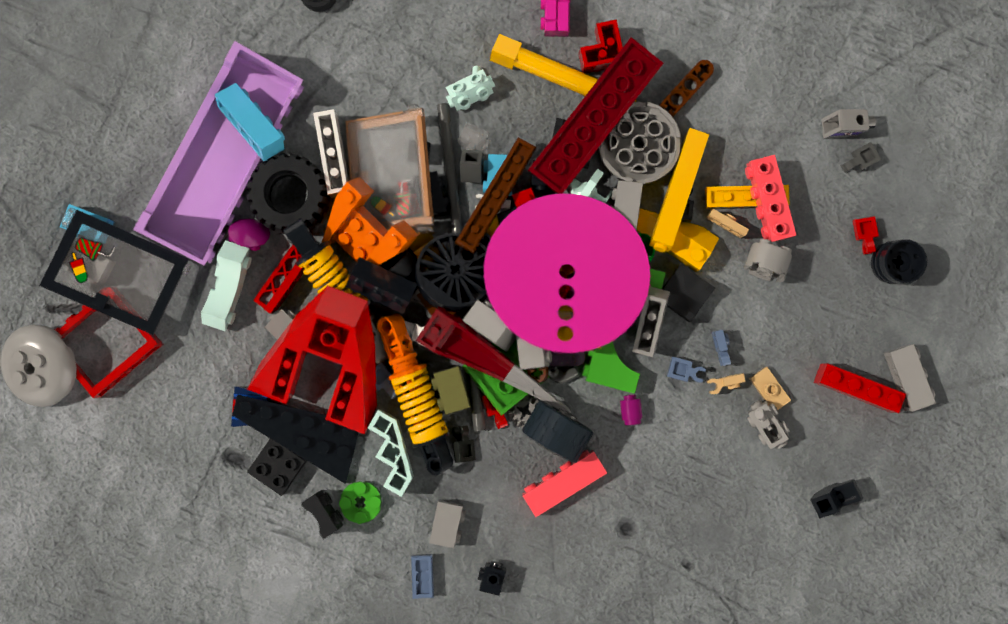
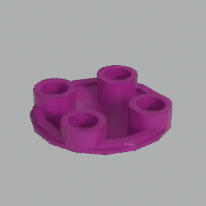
M254 219L237 220L228 229L229 242L248 247L252 251L259 250L261 245L265 244L270 237L269 228Z

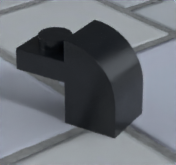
M851 479L840 484L834 483L821 489L810 500L820 519L838 513L843 506L861 501L863 496L855 479Z

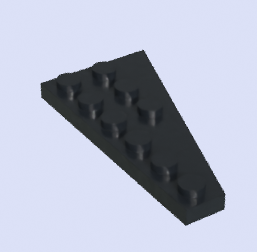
M237 394L232 416L346 484L359 432L326 420L327 415Z

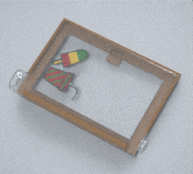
M410 104L406 106V111L346 121L350 180L361 177L374 190L363 206L388 231L393 225L404 220L418 234L433 233L434 217L424 109L419 108L418 104Z

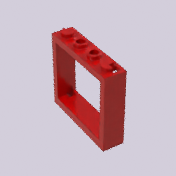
M105 287L99 292L109 297V300L112 298L121 310L141 318L117 288ZM83 305V310L77 315L73 314L68 317L65 325L54 330L63 339L96 310ZM137 328L147 342L96 385L76 363L77 380L92 398L102 397L164 345L155 333L152 335Z

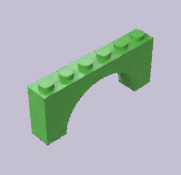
M650 269L649 287L662 289L666 272ZM613 341L601 346V349L596 348L588 351V356H591L589 365L585 364L582 376L586 377L585 381L635 394L640 373L629 369L623 364L615 351Z

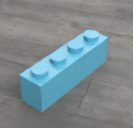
M234 83L215 94L220 111L263 162L285 150L283 142L285 137L280 129H275L269 116L263 115L259 105L250 100V96L244 88L241 89L237 83Z

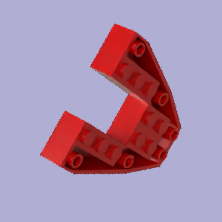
M327 285L294 317L260 362L247 390L287 404L295 393L306 353H312L343 365L326 420L365 434L377 407L375 341L368 301Z

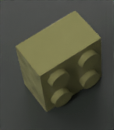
M460 367L434 373L435 378L431 379L434 391L438 390L440 398L437 399L440 411H445L446 415L471 407Z

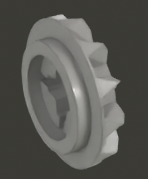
M527 395L509 409V416L514 424L524 427L530 415L526 414L521 419L522 412L519 411L517 406L524 408L529 402V411L532 413L538 403L535 397Z

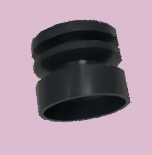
M910 239L885 242L876 248V252H873L871 258V268L874 275L880 281L887 284L912 283L925 273L927 267V255L924 248Z

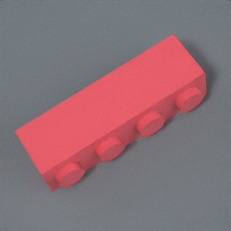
M588 450L583 451L576 463L567 461L559 467L560 471L555 474L551 471L542 477L543 481L539 484L532 483L524 488L525 492L522 493V496L535 517L607 474L593 450L590 452Z

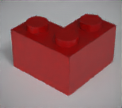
M617 19L596 23L594 31L597 44L580 47L579 59L583 73L607 69L623 48Z

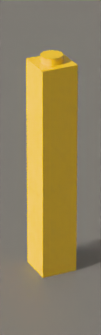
M689 128L685 135L649 246H652L658 252H669L673 247L709 137L707 133Z

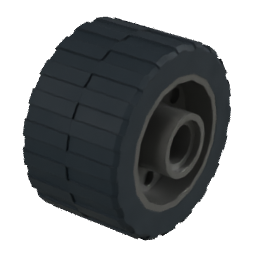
M541 400L538 401L522 429V432L536 441L540 447L573 463L578 461L594 434L591 429L578 422L577 418L573 415L568 414L561 408L558 410Z

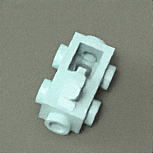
M474 66L472 75L446 87L449 94L446 96V99L451 108L455 106L457 111L460 109L466 110L470 108L471 104L479 100H487L489 95L494 93L492 88L495 87V84L490 75L486 76L483 69L481 70L479 66Z

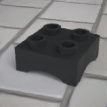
M680 264L662 290L670 292L667 307L686 321L692 322L700 308L715 290V287L697 276L685 265Z
M269 439L247 473L282 496L307 461L272 439Z
M320 490L303 501L301 505L317 520L319 533L324 540L344 525L342 523L344 519L338 510L335 511L331 503L333 501L330 495Z

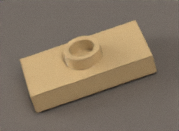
M712 209L706 217L711 222L739 238L746 236L749 231L748 228L737 223V219L732 215H724L715 209Z
M764 367L749 378L762 398L769 405L773 403L777 410L791 401L768 367Z

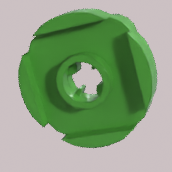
M359 481L351 483L341 494L339 501L341 512L351 522L357 524L369 522L380 512L381 494L378 488L370 482ZM357 497H360V499L364 497L366 499L364 502L365 507L362 508L360 506L359 508L356 506Z

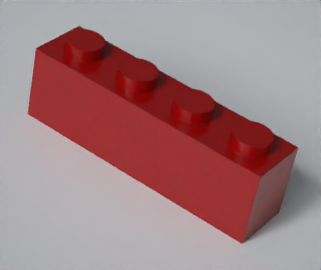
M828 363L820 364L813 382L890 413L900 412L906 396L903 392Z

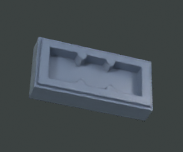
M433 554L412 555L413 599L434 598Z

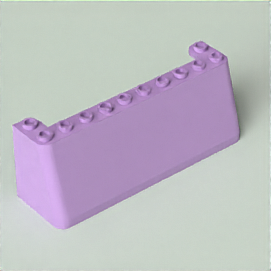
M234 41L224 59L222 68L145 211L142 212L133 230L204 266L206 262L211 263L216 254L213 251L215 243H221L225 235L222 232L224 226H230L235 216L232 214L235 206L240 207L244 199L241 195L244 189H247L248 182L252 183L253 178H251V174L254 170L258 171L260 169L258 165L263 162L220 111L215 94L237 83L241 89L244 88L248 92L250 100L259 105L263 115L269 116L275 129L281 130L283 125L280 121L283 116L288 117L292 106L289 105L292 99L297 100L304 88L301 85L303 79Z

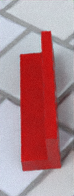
M293 244L253 300L270 314L279 309L303 275V270H305L304 267L300 268L296 264L291 271L286 269L288 259L296 258L298 260L301 257V254L298 253L297 248ZM284 275L285 279L282 284L275 288L274 279L276 276ZM273 292V296L267 305L260 300L264 293Z

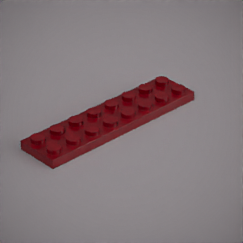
M631 37L528 171L557 194H563L664 63Z

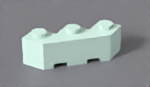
M379 409L368 429L385 438L376 458L393 467L383 487L402 497L414 477L399 419Z

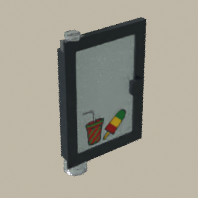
M69 208L62 220V227L67 228L39 286L154 335L181 276H187L191 269V265L188 264L189 259L79 210Z

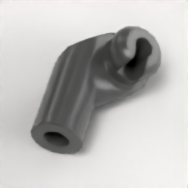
M551 366L548 369L550 380L559 384H564L579 376L574 367L565 372L555 366Z

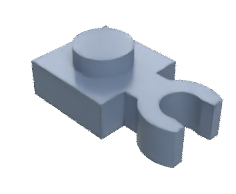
M723 330L711 332L720 366L731 364L727 352V345L730 344L727 333H724Z
M672 356L666 377L688 382L689 377H691L695 382H703V379L697 378L696 373L698 371L705 372L706 369L703 367L691 368L693 362Z

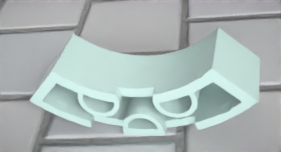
M225 240L217 255L215 289L212 288L201 311L202 324L226 331L229 324H233L236 316L234 311L243 288L246 271L250 267L252 260L249 257L248 247Z

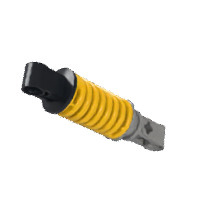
M301 218L283 229L287 238L301 254V257L295 262L296 266L305 268L303 270L304 275L314 272L308 280L309 282L317 281L313 284L314 289L322 287L317 291L318 294L328 285L368 301V305L371 303L370 299L346 288L350 274H347V268H342L343 263L338 261L339 257L335 254L333 255L334 250L330 246L329 241L318 244ZM370 313L372 330L374 332L376 363L379 365L388 359V355L384 349L378 328L372 321L375 316L373 313Z

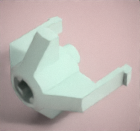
M599 169L595 171L588 182L581 183L574 178L566 189L569 194L591 197L603 203H606L609 197L612 198L613 191L612 189L606 198L597 193L595 186L604 174Z

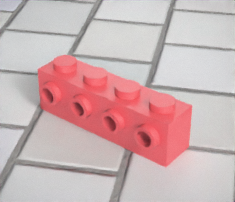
M775 155L748 162L745 174L752 184L750 192L753 200L756 199V215L762 222L761 234L763 239L773 243L796 236Z

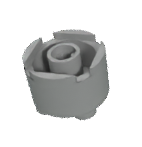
M760 239L759 243L751 245L744 269H750L749 274L767 281H770L771 278H777L776 282H783L792 259V250L785 246L778 247L772 245V242L767 239Z

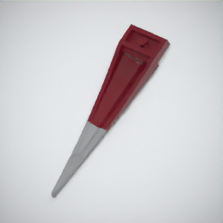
M440 306L435 310L416 339L417 342L436 354L481 371L557 409L561 408L568 414L571 413L568 407L527 373L520 370L515 363L462 319L456 318Z

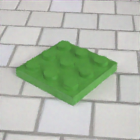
M517 339L507 352L491 343L520 368ZM466 365L462 366L501 416L528 395V393ZM537 368V372H534V376H537L538 379H540V375H543V371H539V369Z

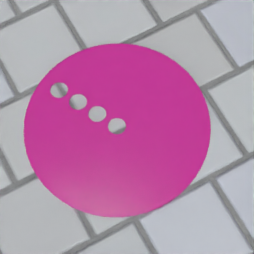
M552 194L536 198L519 206L498 226L490 240L485 255L484 281L493 309L501 321L522 340L545 350L577 353L593 350L610 343L633 324L639 316L648 295L650 265L645 246L639 234L631 223L617 210L599 200L583 195ZM565 264L571 265L575 269V275L571 279L562 278L559 273L561 266ZM570 285L574 289V296L568 300L561 298L559 295V288L561 286ZM568 305L573 309L574 315L570 320H562L559 317L558 310L561 306ZM562 326L570 327L573 331L572 339L569 341L560 340L557 336L558 329Z

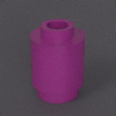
M636 394L624 395V399L620 400L621 416L624 424H641V418H643L641 398H636Z

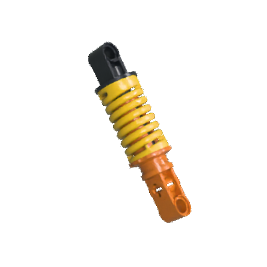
M395 313L379 319L377 323L384 349L389 358V365L394 370V373L388 378L395 390V395L402 394L397 400L399 403L405 402L400 405L401 410H408L403 412L404 418L410 417V419L405 421L406 425L413 424V426L408 428L413 443L412 446L413 448L420 447L428 472L437 476L453 465V458L445 440L450 435V431H448L445 421L442 420L443 414L439 412V405L436 404L437 398L433 397L435 391L431 389L432 383L426 382L430 378L427 375V366L417 362V353L413 349L412 340L407 332L405 321L400 314Z

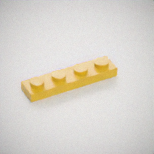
M783 185L788 205H790L789 185ZM752 186L705 188L706 208L757 207L756 199L753 200L750 188Z

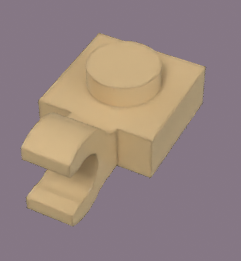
M744 373L719 379H708L706 382L716 384V389L709 391V394H717L723 386H727L728 389L738 388L740 383L746 381Z

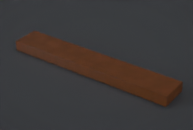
M519 137L517 138L455 242L457 245L473 254L475 253L534 154L535 146Z

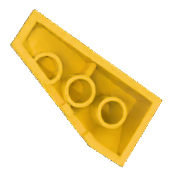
M640 208L637 232L648 234L652 237L659 214ZM681 221L673 247L667 253L697 272L712 253L719 238L702 226Z

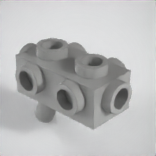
M761 400L750 405L751 410L748 412L749 417L747 419L753 428L757 427L761 433L758 436L763 445H768L770 449L774 447L779 449L785 446L789 439L788 433L790 429L785 421L780 422L776 415L779 412L773 403L769 405L767 401L762 403ZM773 428L777 429L778 434L772 435L770 431Z

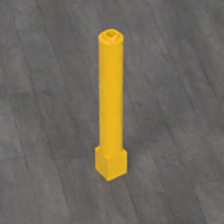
M499 34L491 51L490 61L511 70L513 67L519 68L586 96L598 80L588 74L521 47V42Z

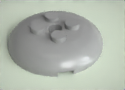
M634 101L599 146V153L607 169L617 178L628 182L651 183L665 176L675 165L680 154L681 135L675 120L665 109L650 102ZM634 140H642L643 148L635 147Z
M33 324L15 330L5 341L0 357L2 376L10 391L21 401L38 407L59 403L71 392L76 379V361L71 347L66 346L61 339L62 336L50 327Z

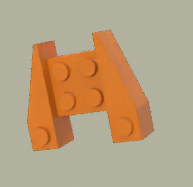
M357 177L347 181L337 194L322 243L329 241L331 245L337 242L356 262L361 257L379 266L407 250L419 234L404 220L393 225L388 231L363 206L374 190L361 177Z

